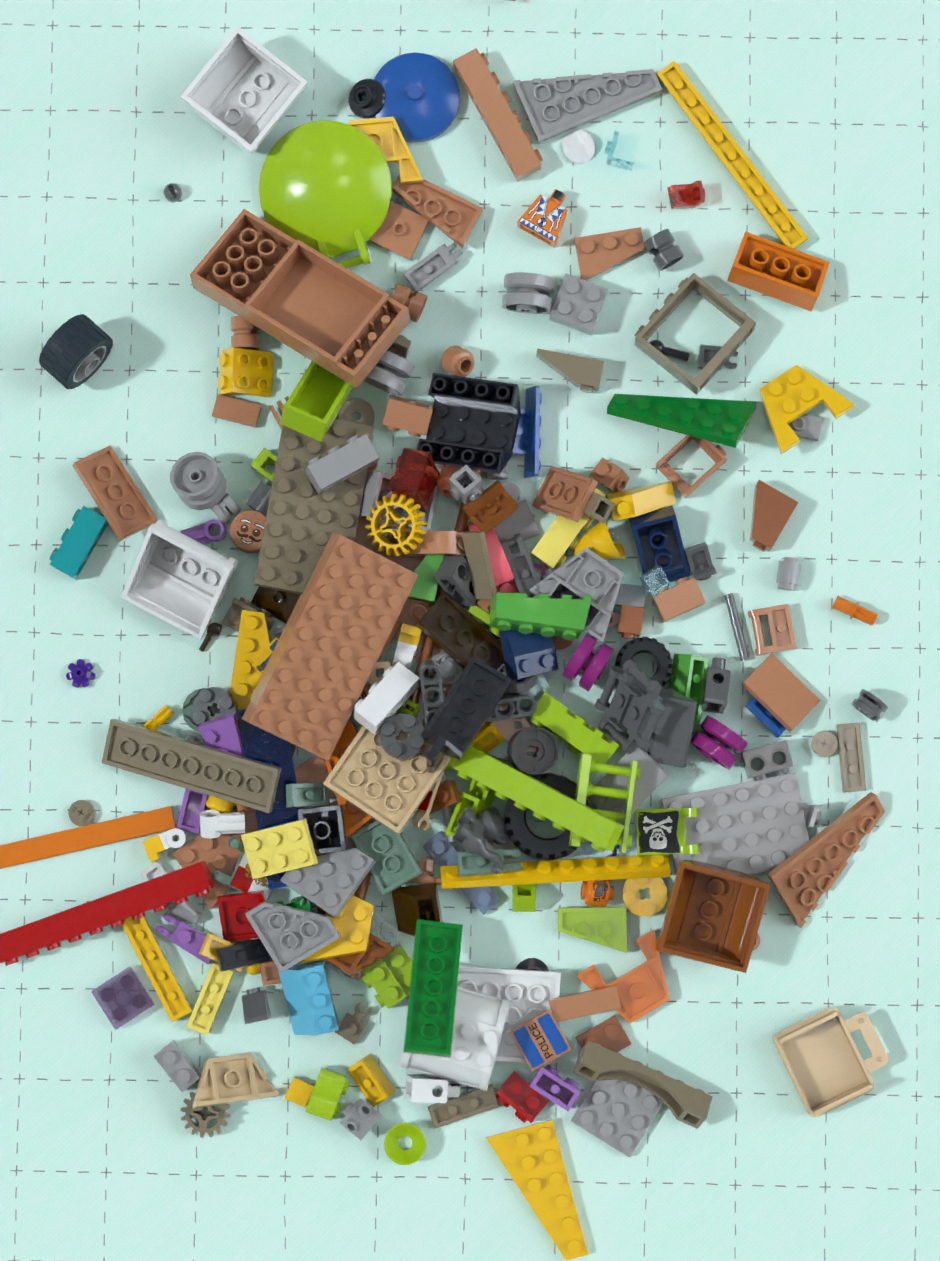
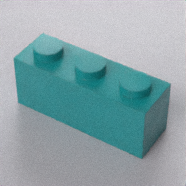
M85 506L81 510L77 509L72 518V521H74L70 529L67 528L61 537L62 544L59 549L55 548L49 558L52 567L77 580L109 524L105 517Z

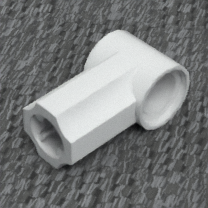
M217 810L200 812V836L203 838L212 839L219 837L221 834L245 833L244 812L220 813Z

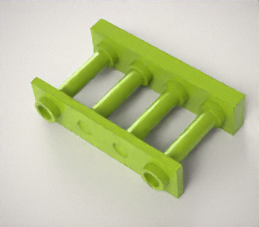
M580 754L575 800L585 805L586 797L591 795L625 799L624 813L593 810L614 821L622 822V825L625 827L616 845H620L619 852L626 853V848L630 849L632 835H629L628 832L635 779L639 780L640 766H637V761L630 760V767L595 763V760H591L592 755ZM600 772L628 776L627 790L592 786V783H588L589 773ZM571 831L569 845L580 847L582 841L572 837L573 832Z

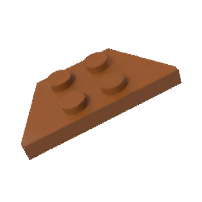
M317 907V914L326 915L323 909ZM370 933L367 952L324 959V961L352 977L394 951V947Z

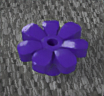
M78 659L77 665L74 663L69 664L68 669L71 672L66 674L67 680H73L72 686L78 688L81 683L86 688L90 684L88 679H95L96 674L90 672L94 666L91 663L85 665L83 659Z

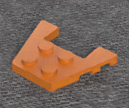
M653 929L635 939L647 961L609 984H605L594 964L576 974L591 990L616 985L621 1008L615 1009V1011L629 1023L634 1022L670 1000L660 953L656 950L657 941Z

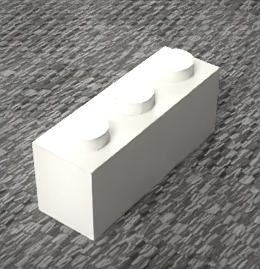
M397 662L394 667L390 666L383 674L384 678L379 683L375 682L368 692L369 695L365 699L361 698L354 706V719L374 735L381 730V726L399 710L419 687L420 678L400 662Z

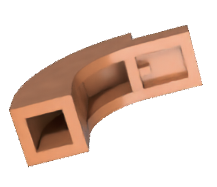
M411 531L406 532L407 536L405 537V539L409 537ZM426 531V534H419V537L423 539L422 543L414 541L417 549L413 550L409 547V554L402 552L401 556H395L393 552L391 556L405 558L428 555L466 556L462 533L464 532ZM391 534V543L399 544L398 539H395L393 534Z

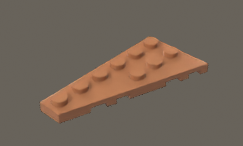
M868 793L767 874L796 925L800 928L805 924L806 921L804 919L811 910L814 911L818 906L817 901L822 894L828 892L848 864L846 861L852 852L856 853L859 849V843L865 834L871 832L884 814L885 810L876 794Z

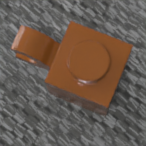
M622 605L620 614L612 612V622L609 623L608 628L618 624L617 633L622 634L621 638L633 640L635 636L640 637L645 608Z

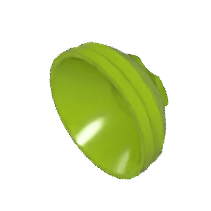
M399 1123L387 1132L384 1148L387 1156L393 1162L400 1165H410L417 1162L423 1156L426 1148V1139L424 1133L416 1125ZM402 1136H409L412 1139V1146L409 1149H402L399 1146V1139Z

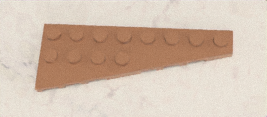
M314 755L279 779L272 812L266 813L249 808V812L244 814L245 833L288 823L301 807H287L285 784L324 783L329 775L325 759ZM244 833L221 834L219 837L212 839L203 838L198 835L172 854L182 868L206 861L211 878L215 870L230 876L241 851L229 846L228 841L230 837L242 841L241 835ZM213 878L215 887L209 889V894L202 896L210 909L217 904V897L226 894L231 888Z

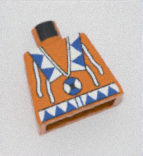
M554 189L549 199L539 195L518 220L517 227L555 247L567 215V209L561 206L566 195L557 189Z

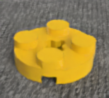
M661 877L627 879L622 887V899L626 908L631 913L637 916H652L661 911L666 904L667 887ZM646 887L649 888L651 897L641 900V894L638 891L640 889L644 890Z

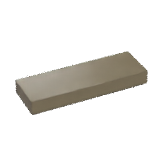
M466 531L462 533L475 599H493L497 590L484 531Z
M860 723L837 724L843 793L866 791Z
M490 1084L487 1091L476 1089L459 1095V1098L447 1099V1103H435L427 1106L434 1128H438L499 1107L500 1105L494 1087Z

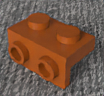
M498 480L482 491L478 499L473 502L470 501L463 506V510L470 521L480 531H484L485 534L520 508L518 503L505 491Z

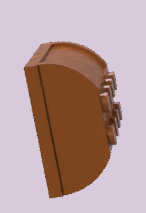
M681 860L678 865V871L656 950L746 973L769 893L770 883L749 874L694 860Z

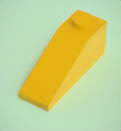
M672 481L606 494V498L615 503L609 515L613 521L636 517L676 504Z

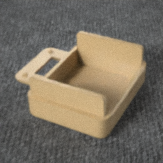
M827 1007L773 1035V1043L807 1113L812 1117H819L872 1091L874 1081L870 1072L885 1066L889 1060L869 1016L863 1012L844 1020L837 1008ZM857 1029H860L872 1054L871 1057L865 1060L862 1059L850 1034Z

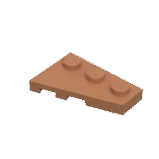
M641 227L574 239L581 279L586 281L645 250Z

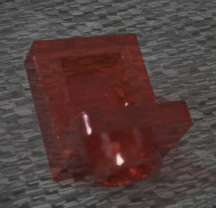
M701 180L691 184L671 185L667 188L671 209L695 208L705 202V190Z

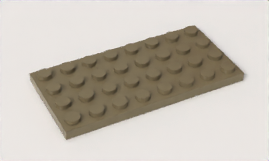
M335 419L322 442L282 425L255 574V586L303 594L331 534H339L355 542L367 469L321 494L317 493L305 470L310 460L317 456H320V458L327 456V452L338 445L340 448L347 445V441L356 435L362 437L367 434L372 443L375 426Z

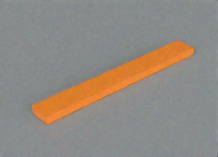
M172 806L0 845V869L174 829L176 824Z

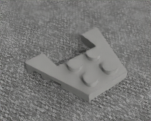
M586 547L533 586L530 592L535 595L548 594L550 598L558 585L562 584L582 599L583 595L591 596L590 604L598 609L599 612L586 631L603 642L624 573Z

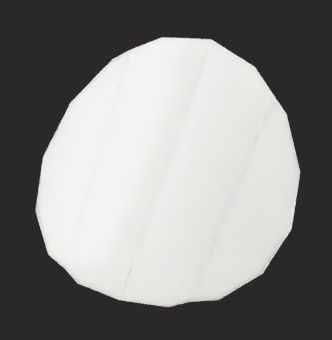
M572 130L564 137L562 149L570 161L583 164L589 162L593 157L595 143L586 131Z

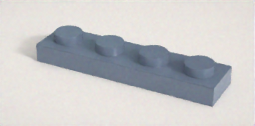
M440 832L423 846L439 866L457 865L458 852ZM489 886L460 888L483 915L500 900Z

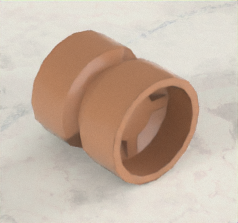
M398 283L391 298L408 307L410 320L417 322L423 312L428 296L418 291L411 293L410 288Z
M240 316L231 317V331L234 332V335L231 336V348L260 350V336L257 335L260 329Z

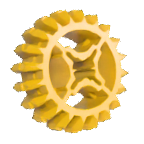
M392 494L391 499L388 496H383V503L379 500L375 502L378 509L374 507L369 509L373 516H366V519L371 521V525H366L365 528L372 530L371 533L367 534L368 538L375 537L372 545L380 544L378 551L383 552L386 549L387 555H392L394 552L395 556H401L402 552L404 554L410 553L409 547L413 550L417 549L414 541L422 543L423 539L419 537V534H426V530L421 529V525H427V521L420 520L421 517L425 516V513H417L421 507L419 504L412 507L414 499L409 498L406 501V495H400L398 499L397 494ZM393 506L405 509L410 516L400 517ZM387 511V513L385 514L387 519L386 523L380 527L381 518L383 514ZM393 521L402 522L400 523V527H398L399 529L388 528L393 526ZM409 524H412L411 533L409 537L405 539V537L407 536L406 528ZM392 533L394 538L398 539L399 544L389 542L383 534Z

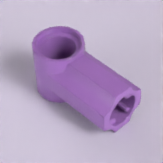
M212 519L204 524L181 530L180 533L204 545L224 540L227 535V528L219 520ZM214 525H219L221 529L217 536H211L210 530Z

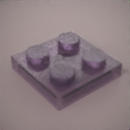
M131 966L91 991L115 1030L155 1005Z

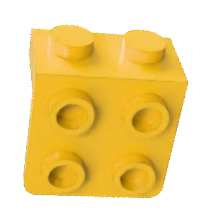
M236 347L221 351L219 357V365L221 366L218 379L219 395L271 396L273 379V354L271 352Z

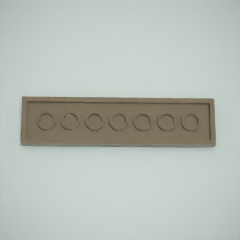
M117 719L110 720L102 758L103 764L266 813L272 812L281 772L280 767Z

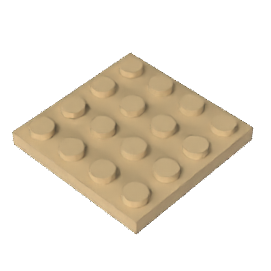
M362 726L323 785L400 835L451 761V758L444 755L435 772L429 773L426 770V753L432 747L430 744L425 742L422 751L415 758L404 761L389 756L382 748L380 743L381 730L374 735ZM400 732L397 741L407 742L406 738L409 736V733Z

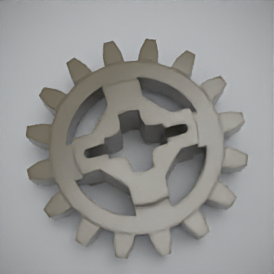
M189 1093L192 1099L185 1098L183 1102L187 1104V1107L180 1109V1111L186 1112V1115L181 1117V1120H187L188 1122L185 1128L192 1127V1135L199 1131L200 1138H203L207 1132L209 1137H213L214 1130L217 1133L222 1132L220 1125L227 1126L228 1123L224 1118L231 1116V1114L226 1113V1109L230 1108V1104L219 1105L220 1109L208 1106V1111L214 1114L204 1118V1114L200 1113L199 1110H203L205 1107L193 1109L192 1104L195 1093ZM191 1116H195L198 1119L199 1126L194 1123ZM219 1119L217 1124L208 1127L210 1120Z

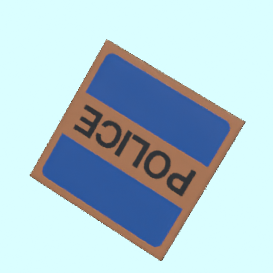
M550 1009L509 1031L532 1072L572 1050Z

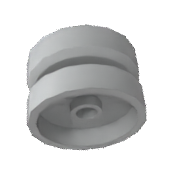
M515 272L506 274L504 276V288L510 292L503 295L502 307L506 310L520 313L543 314L551 312L552 299L546 294L553 291L554 279L536 273Z
M386 351L363 381L390 394L402 396L406 383L401 378H410L415 366L404 358Z
M192 452L180 457L170 472L172 487L182 502L190 509L205 510L215 506L223 498L227 489L226 478L215 460L206 453Z

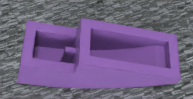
M185 789L176 828L199 834L200 812L206 810L208 795Z

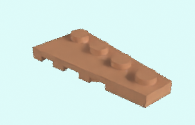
M399 175L392 187V191L461 248L466 243L483 209L424 179L420 183L400 184Z

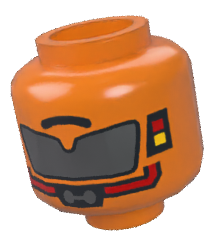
M609 880L582 881L580 898L584 900L587 906L605 907L609 900L614 899V886H610Z

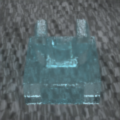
M656 565L640 577L649 597L657 596L670 586L661 566Z

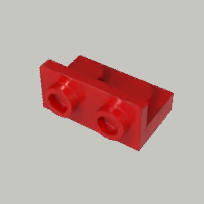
M515 1071L496 1091L499 1095L497 1100L506 1108L511 1105L516 1110L515 1115L524 1123L527 1120L532 1123L534 1118L549 1102L542 1094L529 1087V1083Z

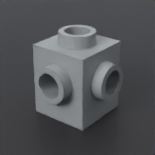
M467 465L457 470L449 478L450 493L457 501L461 499L465 505L470 501H475L482 494L483 480L475 470L472 471Z
M359 1098L355 1104L350 1102L342 1113L345 1117L341 1120L340 1124L358 1139L362 1140L380 1118L381 1114L372 1108L370 1104Z

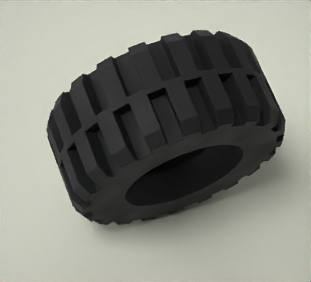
M554 773L532 776L534 779L575 800L577 784L567 777ZM508 798L504 813L506 831L513 844L524 854L539 860H556L570 855L578 848L569 845L571 831L565 829L563 833L554 838L547 839L535 835L529 829L526 822L527 810L524 811L514 806L515 801ZM586 798V804H585V805H586V806H589V808H590V804H589V802H588V800H587V798Z

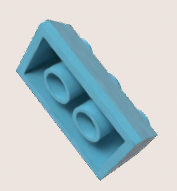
M318 960L296 964L282 973L278 969L294 1035L317 1036L339 1030V1021L324 961Z

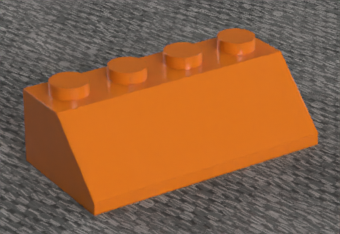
M745 231L727 281L812 311L830 262Z

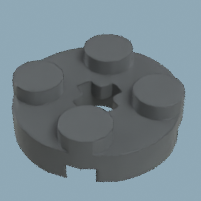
M210 687L203 689L193 702V721L200 725L201 723L237 712L238 715L237 702H235L231 692L225 688ZM216 703L220 713H216L214 716L210 708Z
M412 714L394 715L381 726L380 743L382 748L389 756L398 760L413 759L420 754L426 742L421 737L424 727ZM402 731L409 733L405 743L401 740L397 741V737Z

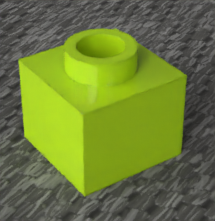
M536 884L513 885L512 912H535Z

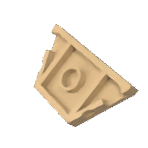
M251 1053L209 1058L205 1060L192 1106L194 1109L277 1097L279 1092L271 1086L266 1079L268 1076L263 1069L259 1068L256 1059Z

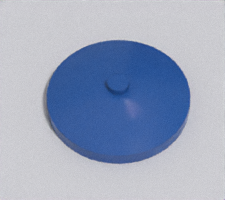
M424 53L399 55L383 65L374 80L382 85L385 91L384 105L380 112L375 115V118L394 117L406 142H424L438 137L449 128L457 115L460 103L457 80L449 67L434 56Z

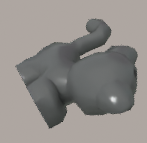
M467 806L458 818L457 825L459 826L454 832L452 841L461 845L471 854H477L485 859L492 860L494 865L491 871L497 874L502 870L503 860L498 853L486 849L484 839L492 840L496 844L508 843L504 819L499 815L495 807H489L479 812L477 818H475L474 810Z

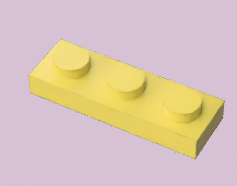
M212 963L187 1023V1028L205 1035L209 1034L234 973L233 970L222 972L218 964Z

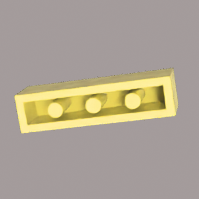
M595 488L594 492L599 493L604 497L606 496V494L601 492L599 489ZM582 514L578 523L557 516L535 546L531 555L543 564H546L550 569L556 566L558 568L561 567L567 559L564 555L569 548L572 550L575 548L580 540L577 536L582 529L586 532L593 520Z

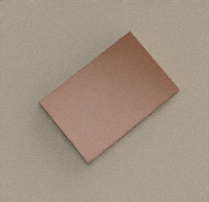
M551 466L532 506L541 511L578 523L598 482L592 478Z
M772 653L741 684L789 732L821 701Z

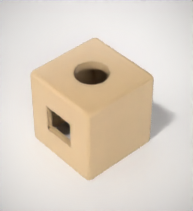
M391 661L376 662L369 676V685H373L375 682L379 683L384 678L377 677L376 669H384L385 673L392 666Z

